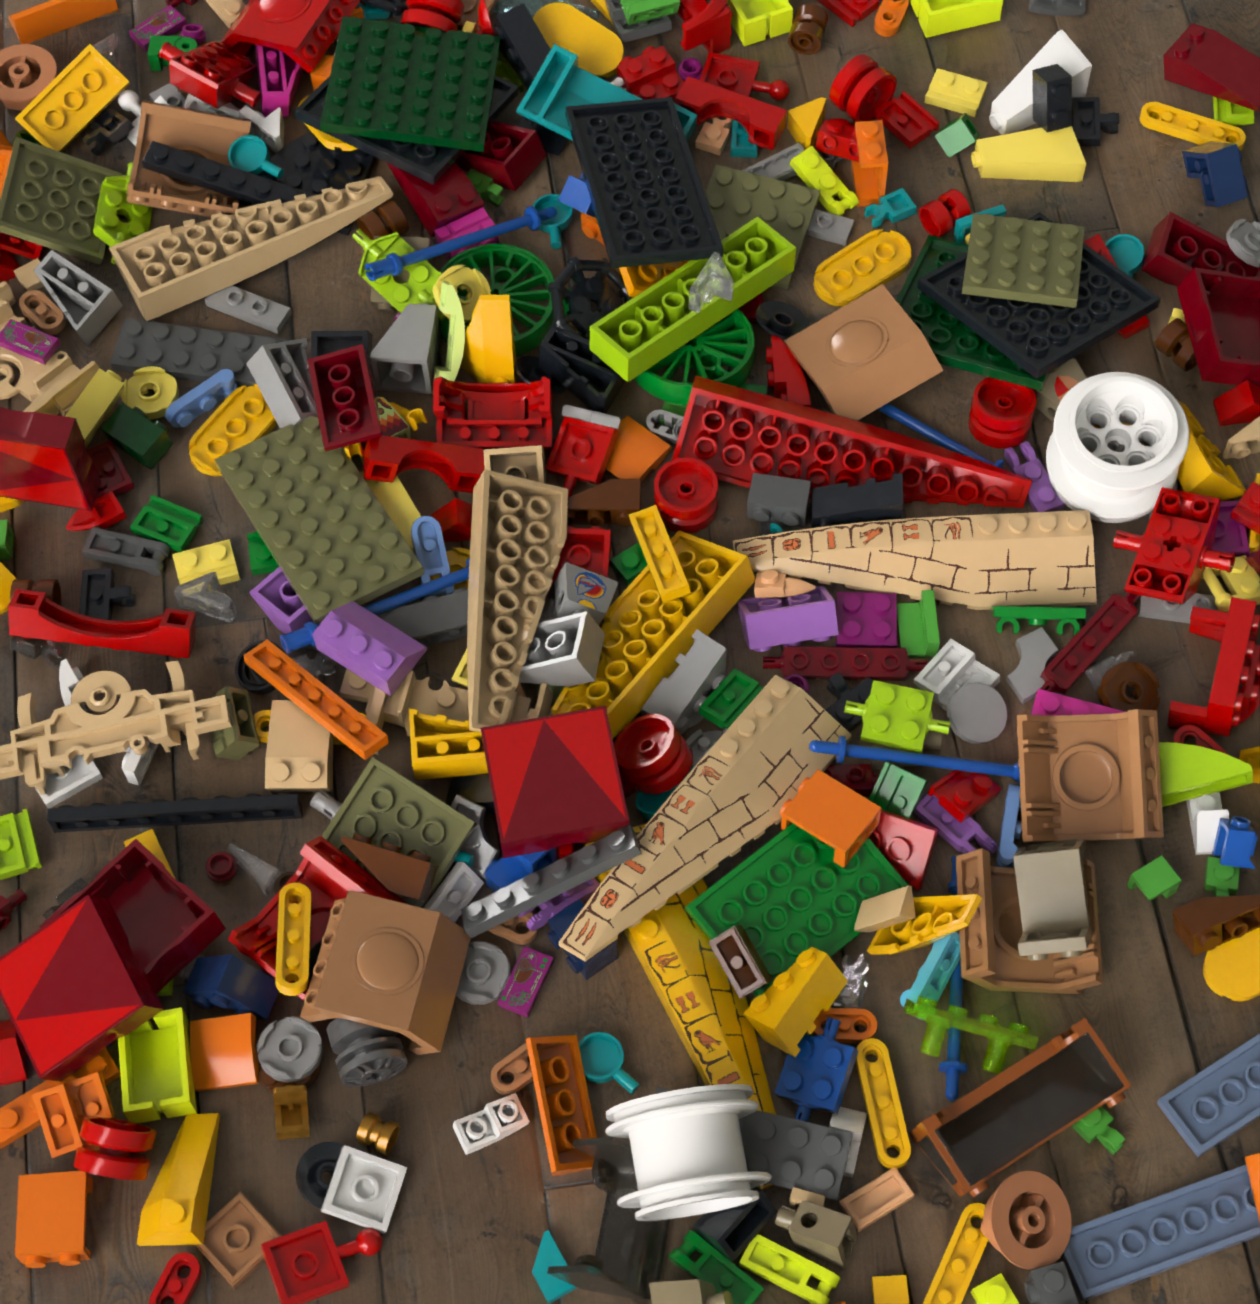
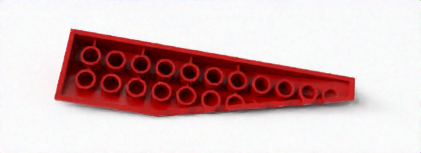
M696 375L672 460L687 457L701 460L713 469L718 480L747 488L751 486L753 473L811 481L809 499H811L812 488L848 482L849 487L866 484V479L875 478L877 483L893 480L894 474L902 473L903 503L925 501L927 504L948 502L967 506L971 503L984 504V506L1023 508L1032 484V480L912 437Z

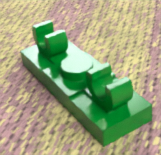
M992 606L991 616L1000 617L995 625L997 633H1002V625L1007 621L1013 625L1012 633L1018 634L1020 626L1016 619H1029V625H1047V619H1060L1055 627L1056 633L1062 635L1064 624L1071 623L1073 635H1076L1080 631V625L1076 619H1085L1086 608Z

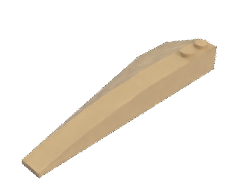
M382 176L348 183L345 189L338 190L330 187L322 189V194L310 197H306L305 193L296 195L293 201L281 203V199L236 209L235 214L232 215L217 213L211 215V219L196 223L195 219L183 221L184 226L171 228L170 224L161 226L109 247V250L137 307L147 322L248 279L302 252L370 212L391 198L393 192Z
M484 469L473 488L467 619L470 731L480 733V728L505 724L512 704V697L520 680L521 668L526 662L527 652L533 640L545 604V598L550 589L552 577L567 538L568 511L567 488Z

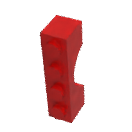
M689 76L675 98V104L697 114V125L715 117H726L736 120L746 129L749 143L772 151L785 130L787 110Z
M382 435L381 437L367 440L363 452L364 479L393 483L398 474L405 470L424 469L441 477L452 491L473 493V488L485 469L484 449Z

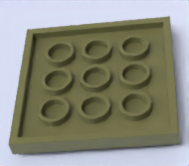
M16 137L0 196V232L100 265L103 260L106 243L94 235L93 228L101 184L105 177L122 176V173Z
M715 164L705 195L720 239H724L751 220L759 217L796 247L794 271L772 285L789 290L820 198V190Z
M973 213L962 294L1076 308L1085 227Z
M372 757L322 837L374 878L376 877L341 841L342 836L352 839L354 833L371 838V845L382 848L383 842L401 847L400 854L411 857L413 851L430 856L429 863L439 867L428 898L429 901L477 826V823ZM396 894L409 905L421 908L426 905L425 902Z

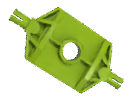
M133 162L128 164L127 175L105 177L101 184L93 233L109 247L149 231L153 207L127 203V187L131 177ZM117 214L125 216L128 223L121 222ZM112 256L111 262L115 264L116 262Z
M361 229L356 231L358 235L355 233L352 235V238L364 250L358 274L397 311L402 313L408 304L425 303L436 305L433 286L442 273L438 272L426 260L403 268V270L408 271L410 274L409 280L404 284L395 282V276L388 275L375 281L368 279L366 272L371 271V269L365 270L367 263L384 259L390 253L403 256L415 252L397 232L375 240H371ZM437 307L438 317L442 321L445 319V316L438 310L439 308Z

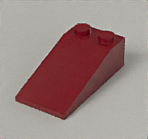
M1192 23L1163 55L1164 80L1255 111L1260 110V58L1219 32Z
M493 121L487 127L484 152L466 150L455 163L459 168L467 172L472 168L492 178L493 183L500 185L502 188L516 191L547 155L535 130Z
M455 162L434 185L387 163L431 238L435 237L434 230L483 208L485 204L471 180Z
M1172 212L1154 228L1141 271L1154 278L1177 287L1194 267L1229 272L1243 277H1260V267L1251 266L1239 259L1230 249L1227 241Z
M363 344L307 359L325 452L381 437L382 431L376 386L371 363Z

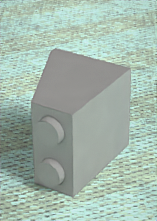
M425 303L408 304L372 350L370 360L376 390L432 394L434 366H437L442 339L436 305Z

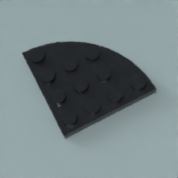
M310 132L290 142L270 159V162L284 169V174L280 179L266 171H262L258 176L319 195L322 194V189L330 187L338 190L345 189L348 183L369 179L377 158L360 149L353 151H342L341 147H335V150L328 149Z

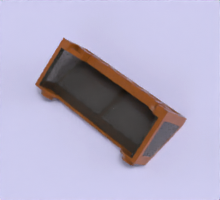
M1083 1018L1072 1025L1071 1029L1059 1034L1047 1044L953 1104L943 1108L937 1114L934 1113L926 1118L909 1133L918 1147L959 1197L968 1192L972 1197H975L989 1188L987 1180L1105 1103L1110 1109L1124 1100L1126 1096L1123 1092L1132 1085L1088 1020Z

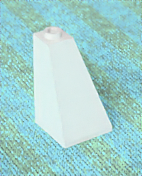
M1063 30L1058 31L992 102L989 121L991 126L998 130L1001 135L1015 133L1036 124L1033 121L1032 70L1058 64L1072 75V97H1086L1092 64Z

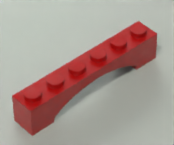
M23 589L15 590L8 605L9 635L74 643L83 646L105 647L113 650H128L143 654H159L174 658H190L195 643L196 612L166 608L164 614L149 619L134 621L105 620L68 610L46 598V592Z

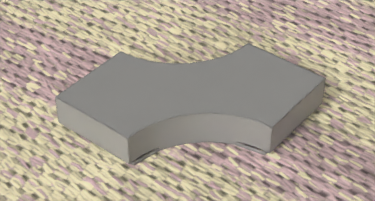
M567 404L563 405L562 416L619 428L620 418L618 416Z
M1043 627L1016 640L1015 645L1020 656V663L1007 676L1006 681L1022 704L1036 697V691L1045 683L1040 677L1048 662L1056 657L1058 653V648Z
M456 795L451 807L477 823L461 851L475 856L474 863L469 868L477 876L485 879L487 867L497 858L500 852L499 849L490 843L485 834L483 820L486 808L461 795Z

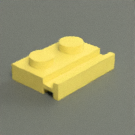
M937 68L929 90L925 95L924 103L962 114L967 113V115L975 117L987 90L988 82Z
M230 539L172 554L183 595L240 580Z

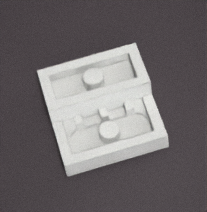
M950 639L914 678V683L921 690L934 693L933 701L945 711L947 710L950 697L959 688L969 683H983L995 688L1000 682V674L976 661L974 652L953 639Z

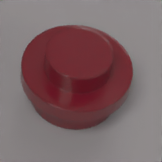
M216 852L207 860L205 870L212 881L224 883L235 876L237 862L229 853Z

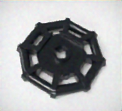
M570 258L567 261V266L556 280L549 283L548 286L553 308V326L567 330L587 340H590V326L622 306V297H624L625 303L634 298L629 297L622 275L615 268H611L610 261L606 258L602 260ZM583 271H596L594 277L585 278ZM606 276L620 289L616 292L605 281ZM572 278L575 284L568 290L565 285ZM563 299L565 300L566 304L569 303V311H567L566 316L564 313ZM589 301L597 305L598 311L592 312L590 310L592 305ZM571 322L582 333V335H580L569 323Z

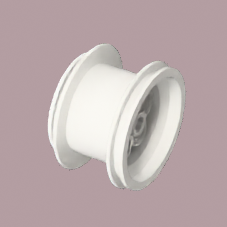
M1107 372L1091 376L1079 382L1061 400L1055 413L1053 432L1047 445V471L1054 491L1073 511L1089 510L1090 518L1099 522L1123 523L1149 514L1155 507L1161 488H1173L1178 476L1179 465L1186 454L1189 444V425L1185 412L1178 400L1166 388L1154 380L1138 374ZM1121 422L1129 423L1131 425H1124ZM1092 425H1099V426H1101L1102 428H1101V429H1097V428H1094ZM1141 442L1148 443L1150 446H1144Z
M718 1084L684 1088L637 1098L607 1110V1120L614 1123L606 1128V1134L610 1137L630 1139L638 1191L619 1198L617 1205L623 1208H641V1210L635 1212V1219L638 1221H657L722 1211L758 1200L759 1192L751 1189L769 1182L772 1176L767 1172H748L738 1120L754 1113L759 1108L757 1102L747 1100L753 1095L752 1087L745 1084Z

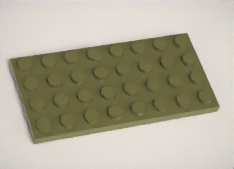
M318 414L317 416H309L295 426L289 424L214 459L218 470L315 624H321L330 611L352 601L361 606L425 574L423 566L352 460L347 457L344 448L341 447L325 452Z

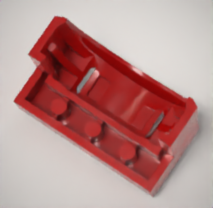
M680 0L677 14L684 21L682 24L683 40L680 43L685 51L703 44L708 52L716 54L730 49V37L732 36L731 18L733 15L730 6L727 4L728 0H711L709 4L705 0Z
M443 377L433 380V412L437 418L436 443L469 446L484 450L542 445L544 451H552L553 391L550 379L541 377V380L530 382L529 385L526 382L466 383L450 381ZM467 398H468V420L465 419V400H466ZM526 400L528 401V418H527V419H525Z
M1232 597L1228 613L1192 607L1189 633L1215 640L1221 643L1208 708L1171 701L1167 726L1180 728L1184 725H1195L1203 732L1229 737L1231 728L1238 727L1239 724L1246 721L1260 705V645H1256L1260 614H1255L1256 601Z

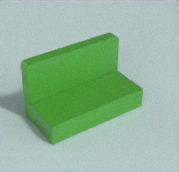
M620 0L627 24L632 25L678 13L680 0Z
M922 590L920 602L898 603L896 605L900 648H906L909 658L934 657L938 653L940 646L934 590Z

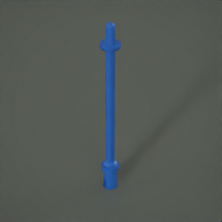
M529 206L524 211V216L403 256L390 253L384 259L367 263L365 270L371 269V271H367L366 275L370 281H375L388 275L397 276L402 273L403 268L526 226L532 231L539 230L541 221L555 217L557 210L554 207H548L537 211L533 206Z
M890 403L877 409L945 449L1004 469L1005 461L1003 459L993 463Z
M470 558L466 560V568L370 604L364 608L378 615L468 580ZM310 621L305 623L303 628L280 635L284 651L289 654L310 644L316 646L312 634L319 625Z
M840 736L838 743L813 740L809 744V749L812 752L836 755L837 763H842L845 756L1007 776L1012 777L1016 784H1020L1018 762L1014 765L851 745L847 744L845 736Z
M952 856L951 881L948 883V892L951 895H958L956 856ZM961 958L950 977L947 1061L939 1063V1071L946 1074L945 1095L949 1101H955L958 1098L959 1075L967 1073L968 1065L960 1062L963 999Z

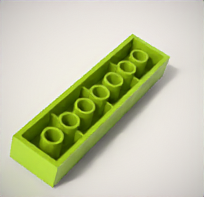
M756 217L721 240L724 248L723 257L690 260L591 325L590 350L625 381L629 382L792 273L795 266L796 247L763 220Z

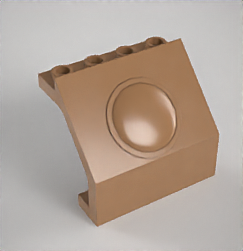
M143 100L132 172L127 187V203L210 218L211 215L217 213L235 214V210L238 209L239 199L143 168L142 160L151 142L155 141L231 166L228 160L229 148L239 137L249 135L251 120Z
M883 284L784 340L795 359L824 396L833 414L856 421L943 371L921 330Z
M1135 709L1127 710L1128 712L1087 715H1017L1023 842H1054L1085 838V841L1164 837L1157 710Z
M983 848L956 856L957 894H978L982 897L969 925L959 930L961 977L990 991L1083 995V989L1103 984L1094 863L1088 859L1083 860L1092 928V938L1087 950H1082V955L1076 957H1062L1060 952L1049 953L1047 959L1030 961L1028 956H1019L1018 941L1023 934L1015 868L990 866V852Z
M348 890L347 897L335 900L330 911L329 922L325 935L322 938V945L317 962L313 968V975L308 992L304 998L300 1017L308 1022L333 1018L347 1019L398 1032L411 1039L409 1050L416 1055L441 1052L471 938L462 927L440 912Z

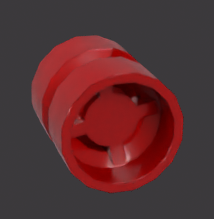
M950 189L940 195L937 200H932L919 209V218L922 226L929 235L941 237L950 232L952 227H955L956 219L971 215L970 206L966 198L956 189Z

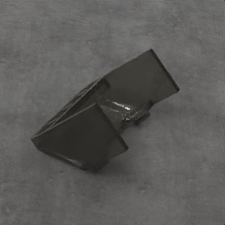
M616 1137L574 1140L572 1147L594 1157L592 1169L594 1183L599 1189L607 1192L595 1256L590 1254L579 1256L574 1266L548 1267L547 1274L583 1290L633 1299H651L649 1283L660 1281L670 1219L638 1221L635 1219V1212L641 1210V1208H623L617 1205L619 1198L638 1191L631 1146Z

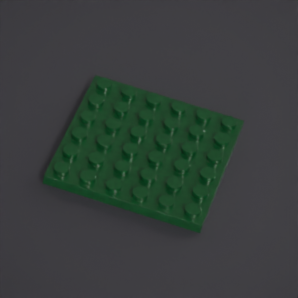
M343 16L320 120V131L484 152L500 48V37L453 30L444 32L435 27L430 28Z
M929 235L896 301L921 330L938 362L946 366L1042 391L1050 372L1038 379L1034 378L917 288L919 278L968 252L969 245Z

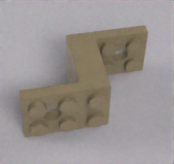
M1085 838L1021 845L1013 855L1023 934L1018 941L1019 956H1028V960L1035 961L1047 959L1049 953L1061 952L1062 957H1076L1082 955V950H1087L1092 938V928L1083 866V856L1086 852Z

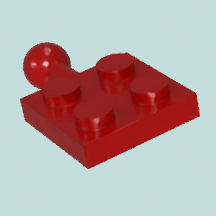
M711 52L708 53L700 77L702 81L747 97H751L752 91L768 93L776 101H782L788 97L790 92L789 85L784 80L777 79L772 83L756 80L760 69V62Z
M564 416L545 470L551 474L566 477L563 488L568 489V497L572 496L577 480L599 485L619 432L612 427Z
M325 1220L261 1243V1250L280 1303L304 1304L349 1287V1281L341 1259L358 1253L366 1256L375 1255L382 1248L383 1239L377 1230L366 1228L359 1232L356 1240L335 1246Z

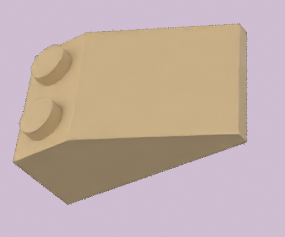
M542 445L483 450L486 470L546 483L545 456Z
M272 700L265 757V789L271 793L320 792V790L333 792L334 735L291 700Z

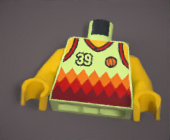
M377 397L382 435L411 439L409 425L413 431H416L418 423L424 422L426 424L428 422L423 410L420 408L408 410L394 402H388L384 397ZM367 441L343 447L347 457L351 459V456L359 454L364 465L363 452Z

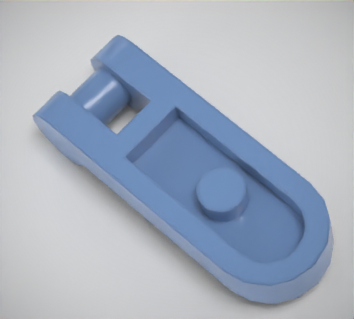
M230 369L220 370L174 401L165 412L166 420L175 428L186 427L199 415L213 409L217 403L227 398L238 388L235 383L234 373Z
M430 516L419 517L411 527V539L415 556L423 566L425 573L420 576L422 585L431 581L430 576L440 575L442 577L450 574V568L439 522ZM452 585L423 598L449 595L454 591V587Z
M1008 785L996 857L997 867L1014 868L1013 855L1018 848L1013 841L1014 839H1020L1022 822L1017 820L1018 811H1021L1019 785Z

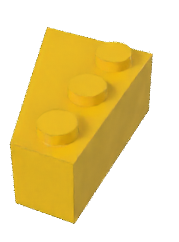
M409 708L411 757L415 780L488 774L482 735L480 732L470 731L469 720L461 722L447 719L445 715L437 714V716H431Z
M811 946L808 950L799 954L796 962L786 972L779 974L773 984L762 995L753 999L750 1007L743 1014L764 1041L796 1057L800 1052V1048L797 1046L805 1033H813L817 1027L814 1024V1020L821 1010H829L848 980L827 953Z

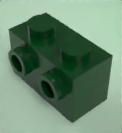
M124 403L119 406L101 427L108 440L111 439L116 447L149 469H152L173 445L167 435L169 430L157 420L154 423L151 422L138 407L132 409Z

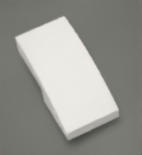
M67 659L61 661L59 669L60 690L65 706L71 705L72 692L78 682L83 679L77 666L71 668ZM82 705L81 708L86 712V706Z
M516 1093L486 1104L484 1110L455 1120L452 1127L465 1154L468 1155L511 1135L528 1125L530 1121Z

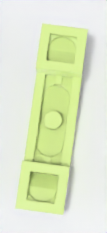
M442 281L439 310L444 314H450L445 367L434 366L433 380L443 377L447 380L455 381L464 352L465 322L462 306L454 286L447 281Z

